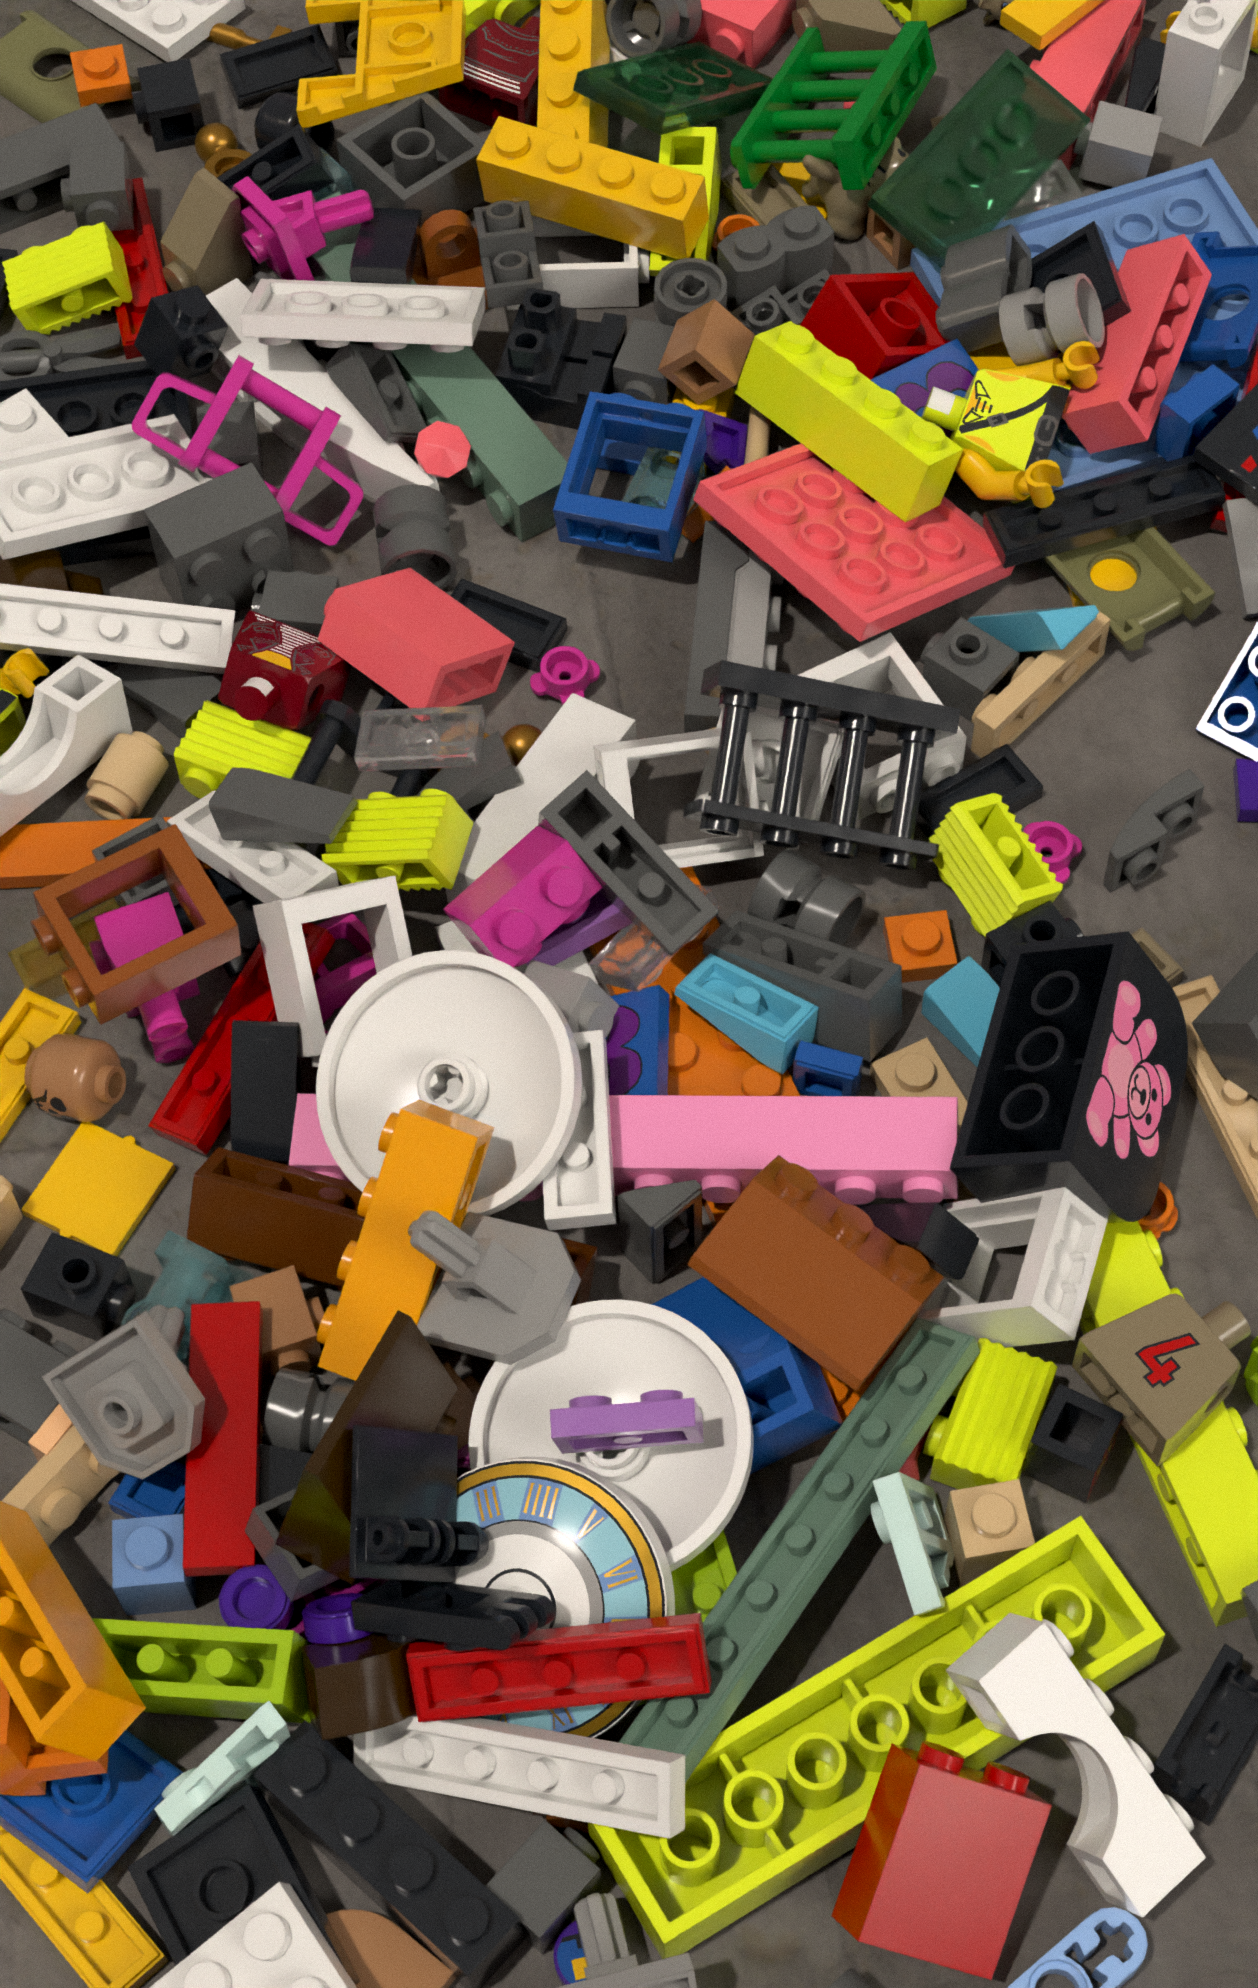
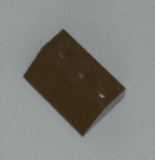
M398 1310L303 1469L275 1545L352 1585L356 1579L349 1577L353 1425L451 1435L458 1421L447 1415L458 1388L411 1316Z

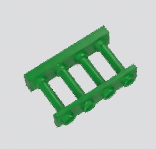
M906 21L894 42L888 49L825 52L819 28H807L731 142V163L735 169H738L743 189H755L771 163H802L806 155H812L832 162L833 166L838 168L843 190H864L937 70L927 21ZM874 72L870 79L825 80L829 74ZM855 102L851 109L806 110L810 103ZM837 132L833 135L832 139L787 140L791 133Z

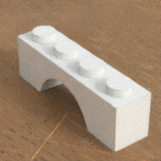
M78 654L34 688L33 703L28 720L16 741L0 756V837L101 758L117 734H131L133 732L121 678Z
M1009 1613L946 1669V1672L986 1729L1019 1741L1040 1734L1055 1733L1065 1742L1077 1762L1082 1782L1080 1813L1067 1846L1107 1902L1140 1917H1144L1206 1858L1189 1833L1194 1829L1193 1821L1177 1801L1167 1794H1162L1150 1776L1154 1771L1152 1761L1136 1742L1129 1737L1122 1736L1110 1718L1114 1713L1111 1701L1095 1683L1087 1678H1082L1069 1659L1074 1654V1650L1061 1630L1046 1619L1038 1621Z

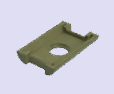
M33 10L22 12L20 14L22 23L0 39V95L41 123L83 108L80 107L73 67L66 74L54 78L43 77L37 74L33 67L39 59L50 54H66L70 56V52L91 48ZM128 74L132 92L141 91L140 81ZM133 98L125 100L130 104L134 103ZM106 103L98 104L99 108L104 106Z
M1154 527L1043 558L1086 606L1095 605L1098 611L1111 619L1109 632L1128 651L1143 648L1147 632L1183 613L1190 621L1194 620L1207 609L1215 596L1213 589ZM1118 559L1126 562L1134 569L1137 580L1129 589L1108 591L1092 582L1090 571L1095 564L1102 560Z

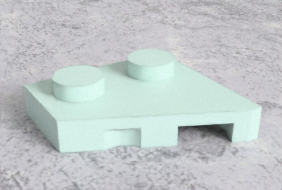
M901 1472L874 1480L873 1485L878 1501L871 1503L870 1506L873 1522L882 1542L885 1545L889 1543L893 1545L914 1616L943 1608L945 1601L940 1589L949 1586V1567L953 1565L954 1553L934 1489Z
M270 1701L262 1705L198 1767L182 1773L162 1792L164 1800L154 1810L171 1837L247 1784L258 1787L253 1774L290 1737L286 1722Z

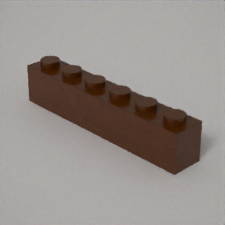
M218 1147L196 1171L193 1177L186 1245L207 1250L211 1255L219 1259H241L270 1267L273 1271L294 1265L298 1277L304 1276L330 1283L342 1291L345 1281L337 1279V1270L347 1245L351 1240L358 1242L365 1217L357 1214L362 1191L349 1181ZM561 1237L581 1278L570 1306L588 1302L598 1247Z

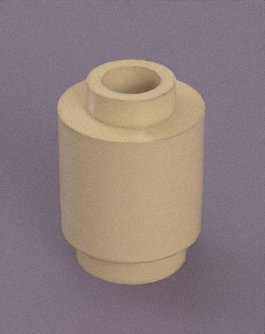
M134 731L131 735L125 733L117 734L87 781L89 791L84 798L87 806L106 820L130 819L131 816L140 815L169 768V763L163 755V746L156 739L143 732Z

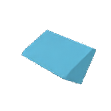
M1095 605L1023 610L973 616L968 619V622L1017 652L1063 650L1097 617L1096 615L1099 611Z

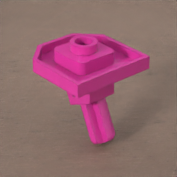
M248 176L234 184L231 189L240 198L242 209L240 214L246 232L241 236L245 246L259 264L266 261L274 273L283 280L315 281L306 258L326 246L325 233L370 221L374 217L372 202L365 190L353 191L318 202L315 201L310 190L272 201Z

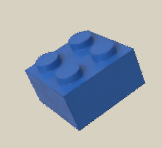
M1214 364L1202 373L1197 372L1192 375L1185 386L1176 393L1170 392L1161 402L1159 423L1155 429L1156 438L1153 451L1167 462L1193 455L1195 447L1235 407L1240 384Z

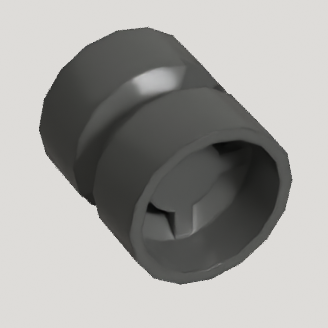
M611 0L607 6L606 13L608 35L615 47L625 55L635 58L650 56L666 49L683 45L696 35L701 25L700 0Z
M684 258L672 261L663 267L655 278V322L675 327L678 319L713 299L727 309V280L723 271L714 263L700 258Z
M416 484L399 486L386 491L376 500L373 507L376 538L379 545L378 554L381 576L412 568L443 590L453 582L457 574L453 541L448 534L450 531V521L445 497L436 489Z
M787 849L775 857L760 878L751 896L748 914L844 946L861 917L866 894L863 890L836 875L822 879L821 868L817 864Z
M281 1368L276 1374L268 1397L262 1444L313 1453L356 1381L338 1377L329 1388H326L321 1375Z

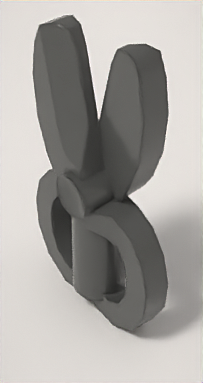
M89 329L76 331L50 342L46 335L37 331L19 330L9 332L0 336V381L121 364V361L113 359L84 357L121 346V336L116 330ZM19 347H34V348H36V349H28V350H15V351H10V350H13V349L19 348ZM34 372V373H32V374L25 375V376H11V375H8V374H13V373Z

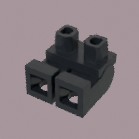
M536 288L527 289L524 300L519 306L495 377L531 420L578 430L590 391L609 395L614 393L613 365L627 335L626 315L604 312L601 323L578 320L576 308L561 306L559 293Z

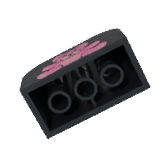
M1129 931L1012 944L949 1168L981 1203L1065 1187L1096 1213L1108 1219L1107 1223L1138 1221L1152 1207L1158 1191L1185 1079L1188 1061V1038L1185 1018L1177 995Z

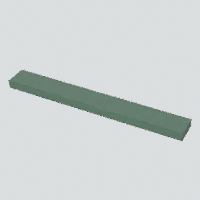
M919 1317L916 1318L702 1623L712 1680L710 1693L649 1699L619 1743L684 1754L686 1783L870 1514L871 1503L878 1501L873 1481L899 1472L979 1355L980 1350L974 1336Z

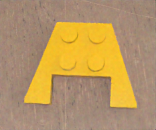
M306 0L305 8L309 25L359 20L355 74L299 79L296 111L299 124L303 128H309L464 80L466 31L464 0Z

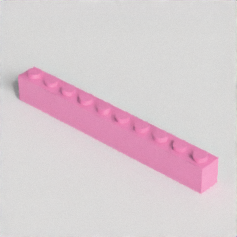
M297 1094L288 1165L351 1182L334 1160L326 1144L320 1127L316 1094ZM609 1095L615 1196L636 1189L696 1180L702 1186L703 1199L714 1203L735 1202L750 1181L761 1170L780 1155L789 1163H795L806 1168L815 1176L820 1186L846 1204H867L875 1198H903L909 1203H939L943 1199H958V1177L949 1169L959 1135L957 1097ZM543 1181L519 1201L539 1199L543 1195Z

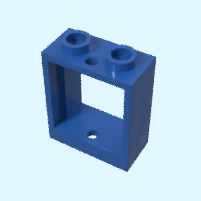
M590 391L553 508L559 541L673 563L707 447L704 411L693 410L689 406L680 403L665 405L637 400L624 393H612L609 395ZM605 439L682 452L665 509L588 495Z

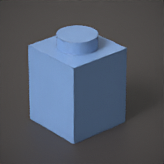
M183 1514L112 1520V1588L126 1616L197 1609L196 1576L186 1577L183 1570Z

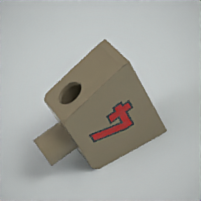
M1169 1294L1080 1337L1072 1367L1104 1405L1124 1414L1121 1425L1158 1467L1177 1450L1232 1391L1241 1366L1230 1349L1247 1338L1251 1330L1242 1312L1231 1302L1224 1301L1203 1317H1200L1181 1295Z

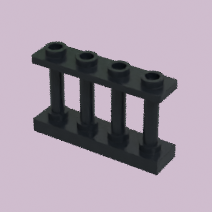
M724 660L704 669L700 694L719 698L718 706L724 709L711 800L698 799L685 804L683 818L701 821L700 831L713 835L734 837L738 835V829L761 833V843L776 847L797 848L798 840L821 844L819 853L834 858L857 859L858 852L879 855V865L891 869L916 870L917 862L937 858L938 844L914 840L927 748L934 747L935 741L957 734L960 709ZM757 706L779 710L778 718L784 721L771 812L736 805L749 713L756 712ZM817 718L839 722L838 731L843 733L830 823L796 817L809 725L816 724ZM876 730L897 734L896 742L902 745L889 835L855 828L868 737L874 736Z

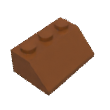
M780 1155L773 1159L750 1181L687 1263L688 1266L855 1391L859 1389L906 1334L944 1279V1276L930 1267L927 1259L920 1252L912 1247L900 1245L877 1228L863 1210L854 1205L845 1204L820 1186L810 1171L798 1164L789 1163Z

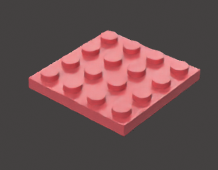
M801 443L701 480L693 499L719 525L728 529L749 547L760 560L769 564L796 587V590L802 596L810 599L837 622L843 631L852 635L859 642L1004 579L1012 574L1015 567L1003 568L985 529L945 496L940 506L905 523Z

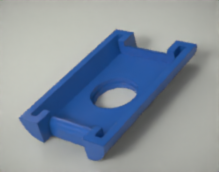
M1219 231L1195 233L1191 244L1212 276L1175 371H1177L1180 362L1227 360L1230 368H1237L1247 361L1258 333V245L1225 247ZM1241 294L1249 298L1247 306L1233 317L1224 320H1211L1207 318V312L1211 305L1222 297Z

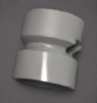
M1083 273L1049 282L1045 293L1038 287H1032L1005 295L1000 301L999 321L1002 337L1008 354L1016 366L1057 358L1059 350L1064 354L1067 348L1075 342L1089 341L1096 348H1100L1104 342L1105 326L1101 303L1091 280Z

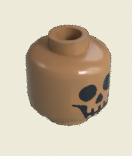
M68 1033L53 1035L32 1052L25 1067L24 1078L28 1092L31 1094L37 1108L50 1116L81 1122L98 1121L111 1110L114 1104L120 1101L126 1088V1073L121 1067V1060L115 1048L101 1039Z

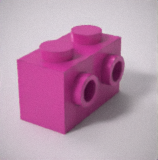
M537 825L443 910L477 953L493 957L512 967H518L533 959L541 950L542 941L561 924H568L580 917L587 910L590 904L589 899L603 887L566 839Z

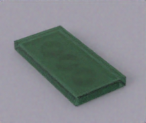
M695 42L577 72L573 91L658 135H663L752 110L773 78L701 42Z
M1006 49L871 196L867 206L941 268L945 265L946 254L951 245L995 230L1086 129L1091 119L1009 49Z

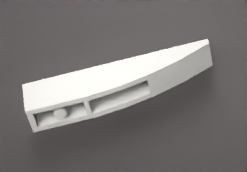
M238 278L206 295L228 325L227 332L219 348L218 358L211 369L222 383L238 355L254 363L252 367L254 371L323 411L325 407H328L340 414L341 417L321 456L360 484L363 493L375 500L386 491L404 485H424L439 491L436 478L426 473L419 464H416L405 453L401 442L384 441L331 380L325 369L327 362L323 359L317 361L307 351L302 339H293L291 343L274 346L260 343L258 337H241L240 314L252 293ZM240 390L236 398L240 402L254 401L257 419L288 446L300 453L311 431Z

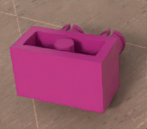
M169 892L94 916L101 939L89 942L97 969L103 975L183 936L184 934ZM196 978L126 1012L128 1018L141 1015L157 1063L174 1062L194 1051V1045L186 1031L188 1024L186 1018L182 1015L178 1002L200 995Z

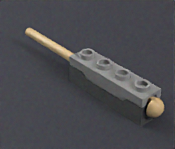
M751 405L744 464L768 456L772 421ZM705 521L684 712L685 733L716 729L722 708L718 706L719 698L700 694L704 669L724 660L776 671L777 645L767 644L768 632L779 633L782 597L771 596L772 585H784V577L769 564L760 560L749 547L716 521Z

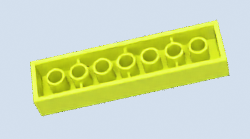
M1082 1516L1077 1517L944 1597L945 1606L943 1608L909 1618L720 1732L685 1783L684 1831L669 1839L588 1823L591 1840L662 1959L685 1953L853 1849L857 1844L891 1744L918 1752L922 1741L939 1744L965 1757L963 1766L980 1770L987 1765L988 1761H995L1029 1740L1030 1738L1019 1741L986 1729L946 1672V1669L1009 1613L1038 1621L1046 1619L1058 1627L1073 1647L1074 1654L1069 1658L1082 1678L1091 1680L1103 1692L1108 1691L1155 1661L1165 1633Z

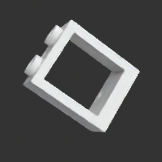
M1188 0L1167 34L1154 115L1163 117L1159 132L1198 147L1202 146L1244 80L1258 12V0Z
M531 215L535 237L599 236ZM624 243V262L539 264L543 290L559 293L561 306L638 307L639 283H649V250L638 249L636 246ZM520 304L507 306V310H518Z
M891 632L797 675L880 693L892 688L897 696L943 705ZM959 726L957 734L935 741L933 748H927L921 791L949 776L959 773L963 768L966 735ZM901 753L868 769L864 768L857 821L875 812L886 813L893 810ZM840 754L831 779V784L834 788L836 787Z
M721 728L593 745L597 781L634 819L628 761L718 749ZM747 730L736 805L769 811L766 801L758 802L756 777L764 776L762 746L759 739L751 740V733ZM738 829V835L734 837L720 836L658 845L679 868L764 856L763 843L760 842L761 833Z
M395 876L364 880L253 906L278 1022L299 1023L300 1057H311L313 1067H318L320 1055L328 1033H325L301 924L363 910L377 973L396 962L411 957L412 951Z
M1065 1187L981 1203L977 1198L945 1203L943 1208L977 1234L976 1236L980 1240L964 1277L960 1280H954L944 1276V1279L917 1317L974 1336L977 1342L979 1338H987L990 1342L1000 1343L1005 1348L1075 1340L1108 1219L1096 1213ZM1028 1245L1013 1299L978 1304L994 1249Z

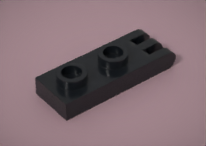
M389 1580L351 1601L355 1630L386 1634L388 1641L398 1643L419 1639L443 1642L444 1648L452 1651H465L478 1647L506 1650L516 1644L519 1639H524L534 1633L536 1629L552 1622L555 1617L554 1605L544 1595L446 1582Z

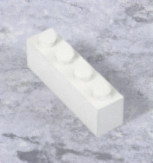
M572 693L516 766L522 782L501 793L495 794L473 823L452 890L446 888L447 901L450 903L531 832L538 825L539 812L586 770L597 780L593 745L636 740V721ZM640 760L628 761L630 779L634 775Z

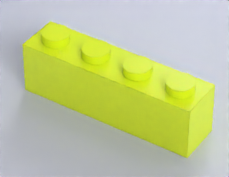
M789 321L754 336L735 394L905 523L940 506L964 449L945 436V433L939 426L925 421L903 405L897 395L872 382L860 373L851 361L837 356L817 341L813 334L805 327Z

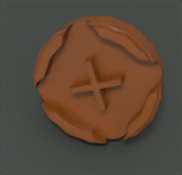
M454 209L443 210L432 215L421 226L412 279L417 285L485 287L476 228H473L468 215L464 212ZM485 290V310L489 308Z

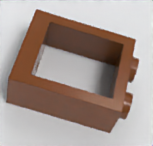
M176 824L33 892L39 917L31 921V926L39 944L48 957L58 952L68 969L61 972V977L70 997L78 1008L88 1004L100 1025L241 955L238 924ZM162 874L195 930L101 975L68 919Z

